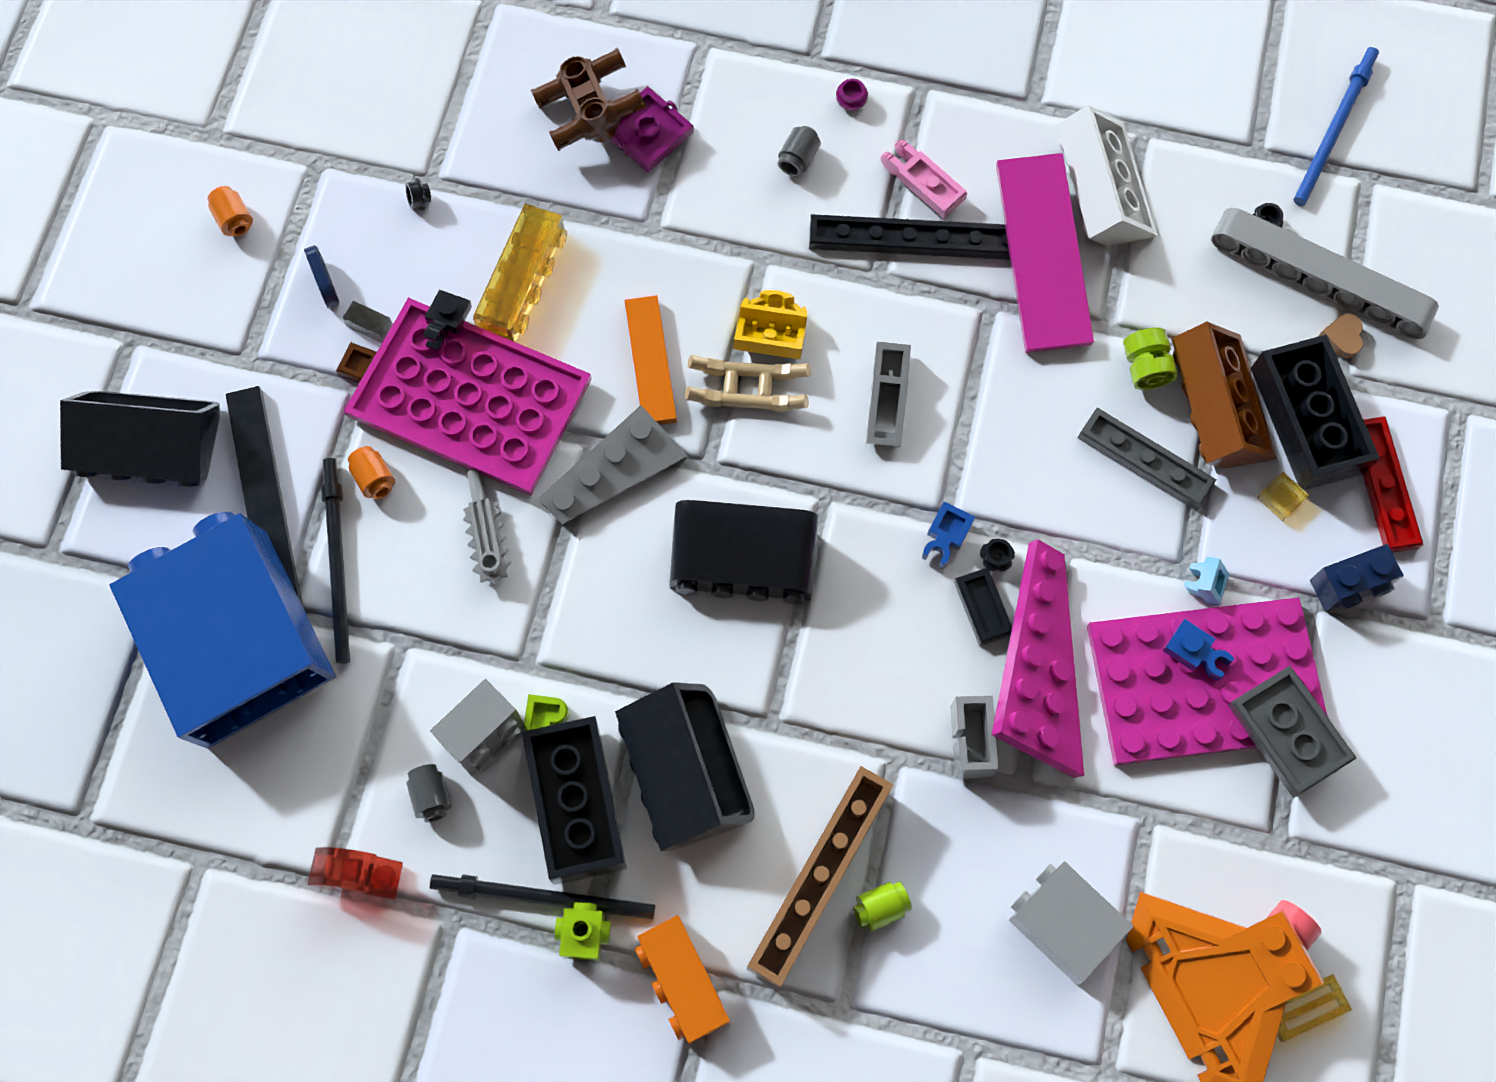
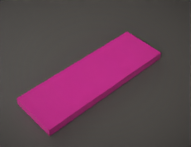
M1063 153L997 160L996 171L1025 353L1091 346L1094 343Z

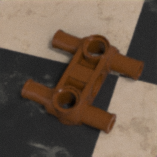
M618 47L594 60H591V58L584 59L581 56L570 57L561 64L560 71L556 74L557 78L535 89H531L539 109L564 96L567 99L570 98L577 114L574 116L575 120L553 131H549L558 151L583 138L586 141H608L616 134L617 127L621 124L620 120L643 109H647L638 88L611 102L610 99H606L599 85L602 82L601 78L627 67Z

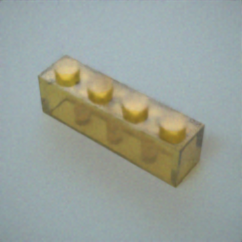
M526 203L524 204L473 315L476 326L514 342L517 341L519 334L525 333L529 324L530 317L528 314L532 305L536 306L541 298L542 282L545 276L549 277L555 265V253L558 248H563L567 239V230L564 228L562 215Z

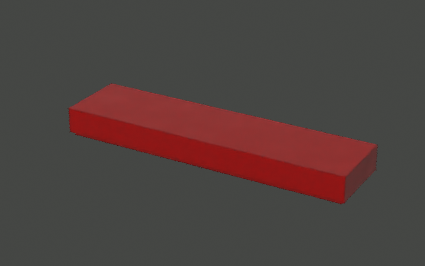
M1386 416L1363 419L1380 457L1362 475L1382 544H1388L1392 553L1419 549L1424 544Z

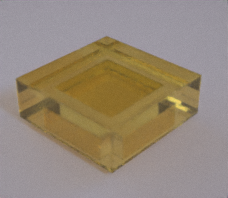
M1282 472L1258 495L1257 499L1281 521H1284L1309 494L1286 473Z

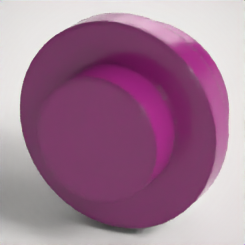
M846 79L836 90V101L846 110H858L867 102V88L858 79Z

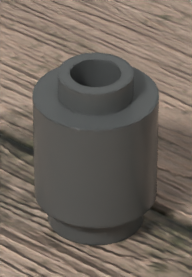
M808 126L794 127L778 154L779 160L777 164L784 173L798 177L802 172L807 171L821 146L817 132Z
M435 764L422 765L410 770L407 773L409 780L406 782L415 817L424 818L426 823L438 821L446 817L445 811L449 810L452 805L443 773L438 771Z

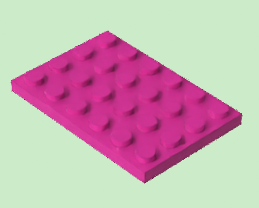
M408 297L344 409L345 415L467 469H474L483 476L532 496L592 380L591 374L466 321L458 335L448 331L439 351L428 348L425 345L428 339L423 338V334L429 325L426 323L425 315L430 306Z
M1299 597L1089 622L1087 625L1114 766L1257 748L1228 704L1288 666L1293 668L1327 716ZM1184 619L1216 639L1211 646L1212 649L1215 651L1225 650L1234 657L1230 665H1226L1220 660L1215 661L1216 668L1225 673L1220 680L1210 678L1206 674L1203 665L1199 664L1192 671L1162 651Z

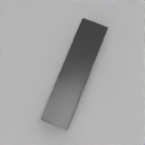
M1098 407L1077 437L1196 511L1217 480Z

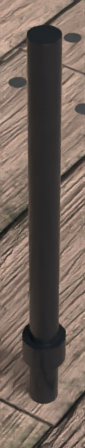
M325 458L322 460L324 484L321 485V501L325 502L335 661L338 664H345L350 662L340 516V501L343 500L342 485L338 483L337 460L335 458Z
M432 874L429 889L458 893L459 897L474 899L477 895L574 909V903L576 902L592 903L597 905L596 911L654 920L656 904L478 880V876L462 874L461 878Z

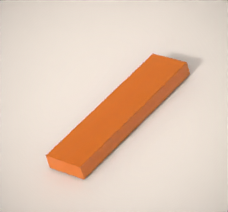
M658 295L625 299L639 403L659 425L677 423Z

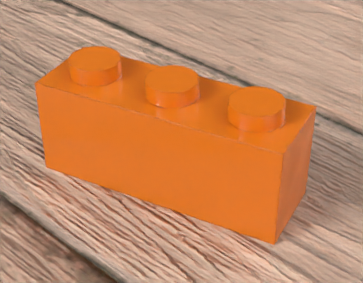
M679 915L637 936L641 945L634 949L643 968L646 969L651 966L658 979L651 984L661 1005L668 1001L675 1016L668 1020L678 1040L685 1037L690 1045L730 1023L729 1017Z

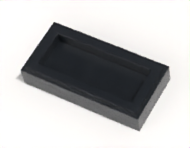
M987 567L955 578L954 584L979 646L1011 636L1012 625L989 568Z

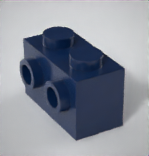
M1388 544L1323 567L1309 581L1326 612L1341 606L1342 610L1349 609L1363 602L1362 598L1373 594L1374 598L1388 594L1395 590L1393 584L1402 578L1404 574Z

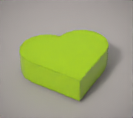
M528 694L524 718L525 730L564 723L568 720L569 710L562 699Z

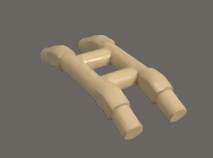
M690 355L688 359V368L703 371L705 374L714 376L725 375L723 393L722 391L703 390L688 386L685 391L686 400L699 402L701 405L721 408V406L767 409L776 412L792 411L793 409H803L809 406V399L806 394L771 396L772 378L774 380H794L795 378L809 377L811 375L809 363H775V365L728 362ZM738 376L759 377L758 395L737 394Z

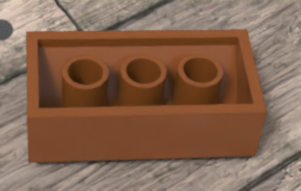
M1206 321L1171 338L1174 346L1173 358L1176 365L1180 368L1183 378L1181 387L1183 393L1189 399L1192 410L1190 419L1198 431L1201 441L1199 450L1206 463L1220 468H1230L1276 459L1277 456L1241 335Z

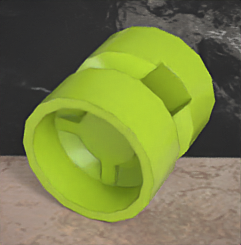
M1158 327L1142 329L1128 335L1123 340L1126 358L1129 363H1132L1129 370L1136 389H1156L1176 380L1178 373L1173 356L1168 354L1171 351L1165 329Z

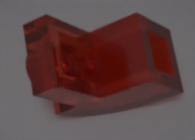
M316 847L307 885L341 893H359L387 900H395L403 862L376 856L377 854L358 850Z

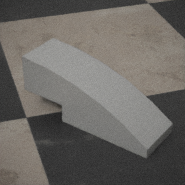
M878 341L876 343L866 444L901 447L911 345Z

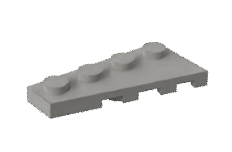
M640 405L542 494L538 501L563 525L688 456Z

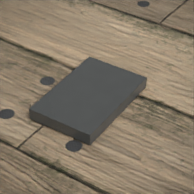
M1291 666L1283 669L1228 704L1231 711L1293 798L1357 759Z

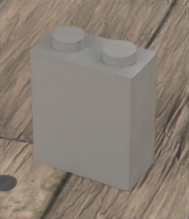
M1065 861L1056 868L1050 863L1035 879L1040 886L1031 895L1025 891L1012 904L1011 908L1015 913L1010 917L1009 921L1067 977L1078 985L1085 982L1134 925Z

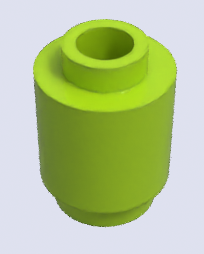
M887 882L856 896L857 905L853 906V912L859 925L862 928L867 926L871 932L904 918L905 912L912 910L910 898L901 882L894 884Z

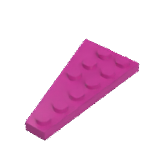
M1037 539L1028 544L991 735L1073 778L1084 776L1065 554Z

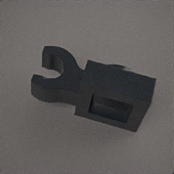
M439 289L425 315L426 323L429 324L423 334V338L428 339L425 344L426 347L439 351L448 331L458 335L472 308L471 300Z

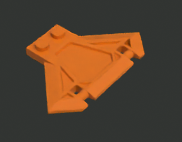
M1140 892L1131 921L1134 926L1128 932L1126 942L1132 953L1141 948L1144 949L1150 963L1140 968L1188 1059L1190 1060L1200 1055L1207 1070L1197 1075L1200 1082H1264L1286 1002L1324 983L1285 911L1282 910L1246 928ZM1161 938H1164L1171 951L1166 955H1163L1156 942ZM1220 1045L1229 1059L1222 1063L1214 1048Z

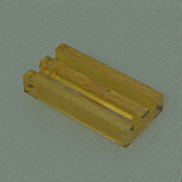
M1334 974L1323 977L1324 983L1286 1002L1287 1005L1328 985L1332 990L1323 996L1284 1013L1278 1030L1279 1034H1277L1280 1042H1285L1352 1010ZM1335 999L1340 1005L1290 1029H1287L1285 1022Z

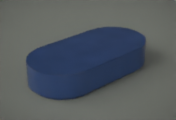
M313 245L304 248L306 258L327 308L339 305L340 300L318 246Z

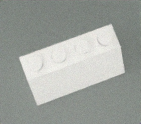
M1087 105L1056 124L1060 136L1058 143L1061 150L1065 153L1068 164L1066 171L1069 178L1073 181L1076 192L1074 199L1082 212L1084 219L1083 230L1090 240L1105 246L1147 240L1158 236L1124 123Z

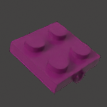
M647 86L640 92L647 109H643L620 120L621 124L617 127L616 134L610 140L626 156L628 155L649 173L694 133V125L678 112L674 102L671 100L666 102Z

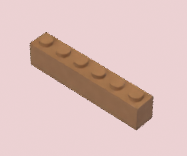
M860 766L747 965L748 971L776 988H781L894 784Z

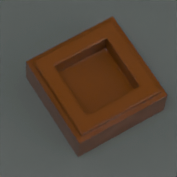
M350 342L336 369L338 376L360 383L377 351Z

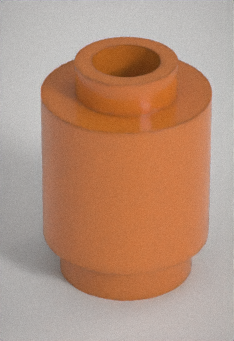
M220 186L212 190L207 197L208 209L221 232L226 236L239 237L247 233L253 223V218L238 192L232 190L229 186Z
M364 446L356 449L349 455L348 470L364 497L381 499L391 492L395 478L378 451L373 450L370 446Z

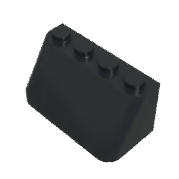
M86 391L60 400L61 470L74 471V475L78 477H94L97 473L109 474V479L129 480L133 476L143 477V481L146 483L156 484L164 483L166 480H177L180 486H199L200 482L208 477L220 420V403L208 400L109 391Z
M699 500L678 501L675 504L670 589H676L677 593L684 595L697 594V591L711 592V595L719 598H730L733 594L747 595V598L753 601H766L768 597L783 598L782 601L788 604H802L804 600L811 601L819 516L812 511Z
M672 682L615 711L619 723L618 730L625 741L630 756L629 764L636 775L641 790V801L648 811L653 827L652 834L661 852L675 850L753 821L755 812L716 697L706 685Z

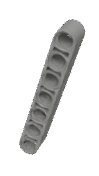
M1228 208L1224 211L1211 236L1212 244L1221 251L1411 339H1423L1426 337L1439 308L1438 302L1426 294L1238 208Z

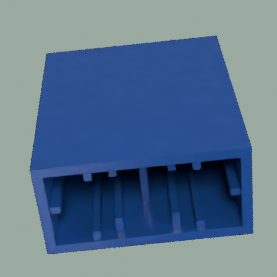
M219 512L207 516L194 526V538L172 550L167 547H156L136 555L128 564L130 573L109 584L177 737L207 749L337 678L267 532L241 513L234 515L232 512Z

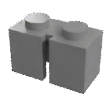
M993 696L955 697L950 706L952 738L957 739L953 745L955 779L993 777L998 770L996 737L991 735L994 724Z

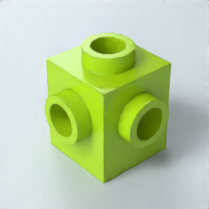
M576 902L574 903V909L564 908L563 918L557 917L554 939L555 941H560L559 956L561 958L601 961L602 944L609 945L611 921H605L603 911H596V904ZM588 926L587 934L579 937V928Z

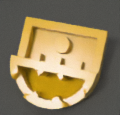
M763 290L757 298L749 300L746 297L740 305L733 349L800 360L807 323L806 307L801 308L795 303L793 295L783 291Z

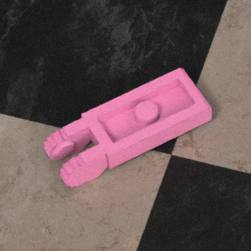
M905 140L897 141L894 148L897 154L907 162L906 164H903L888 151L880 157L883 166L892 175H896L902 183L943 219L967 198L968 193L962 186L921 150L918 152Z

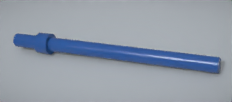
M1367 48L1360 64L1354 67L1349 77L1351 83L1293 199L1295 204L1299 206L1306 205L1362 88L1368 85L1373 75L1372 67L1379 55L1377 48Z

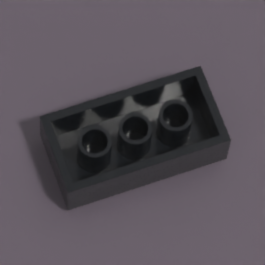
M1327 334L1261 352L1250 369L1300 491L1365 474L1380 457Z
M596 716L522 731L550 882L553 885L627 869Z

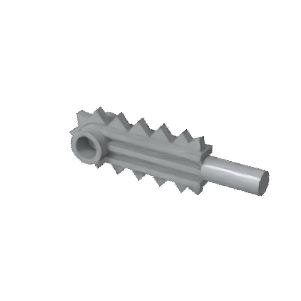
M473 469L467 472L472 502L468 503L469 507L463 509L466 514L463 521L471 524L465 533L474 537L467 545L476 550L470 556V559L478 562L472 571L480 575L481 583L491 581L496 585L498 580L508 577L506 569L511 564V561L503 558L509 551L508 548L500 545L506 539L505 535L498 533L504 524L495 520L502 512L497 509L498 502H490L489 498L486 499L482 475Z

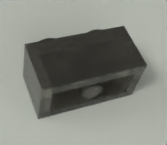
M355 301L351 303L343 316V320L348 328L381 343L393 325L390 317Z

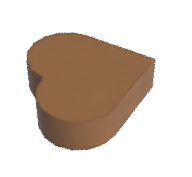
M1344 314L1322 330L1319 336L1327 334L1332 348L1338 356L1345 359L1353 358L1363 345L1362 338L1359 335L1363 329L1362 321L1356 315Z

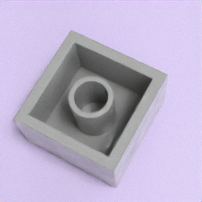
M485 678L442 718L430 732L472 777L477 771L482 773L487 770L496 759L494 755L504 745L510 747L521 737V729L524 727V722L516 708Z

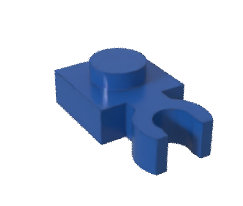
M944 501L927 533L928 536L935 540L926 544L922 553V559L926 560L930 552L938 551L942 555L938 567L944 568L950 558L949 546L959 551L974 522L975 516Z
M1186 619L1180 623L1162 650L1192 671L1199 664L1203 665L1206 674L1214 680H1220L1225 674L1216 668L1215 661L1220 660L1224 664L1230 665L1234 660V657L1229 652L1212 649L1211 646L1216 639Z

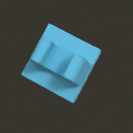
M1206 557L1205 562L1192 563L1189 569L1193 575H1200V579L1196 582L1185 581L1184 586L1190 594L1203 598L1206 604L1220 606L1229 573L1221 559Z

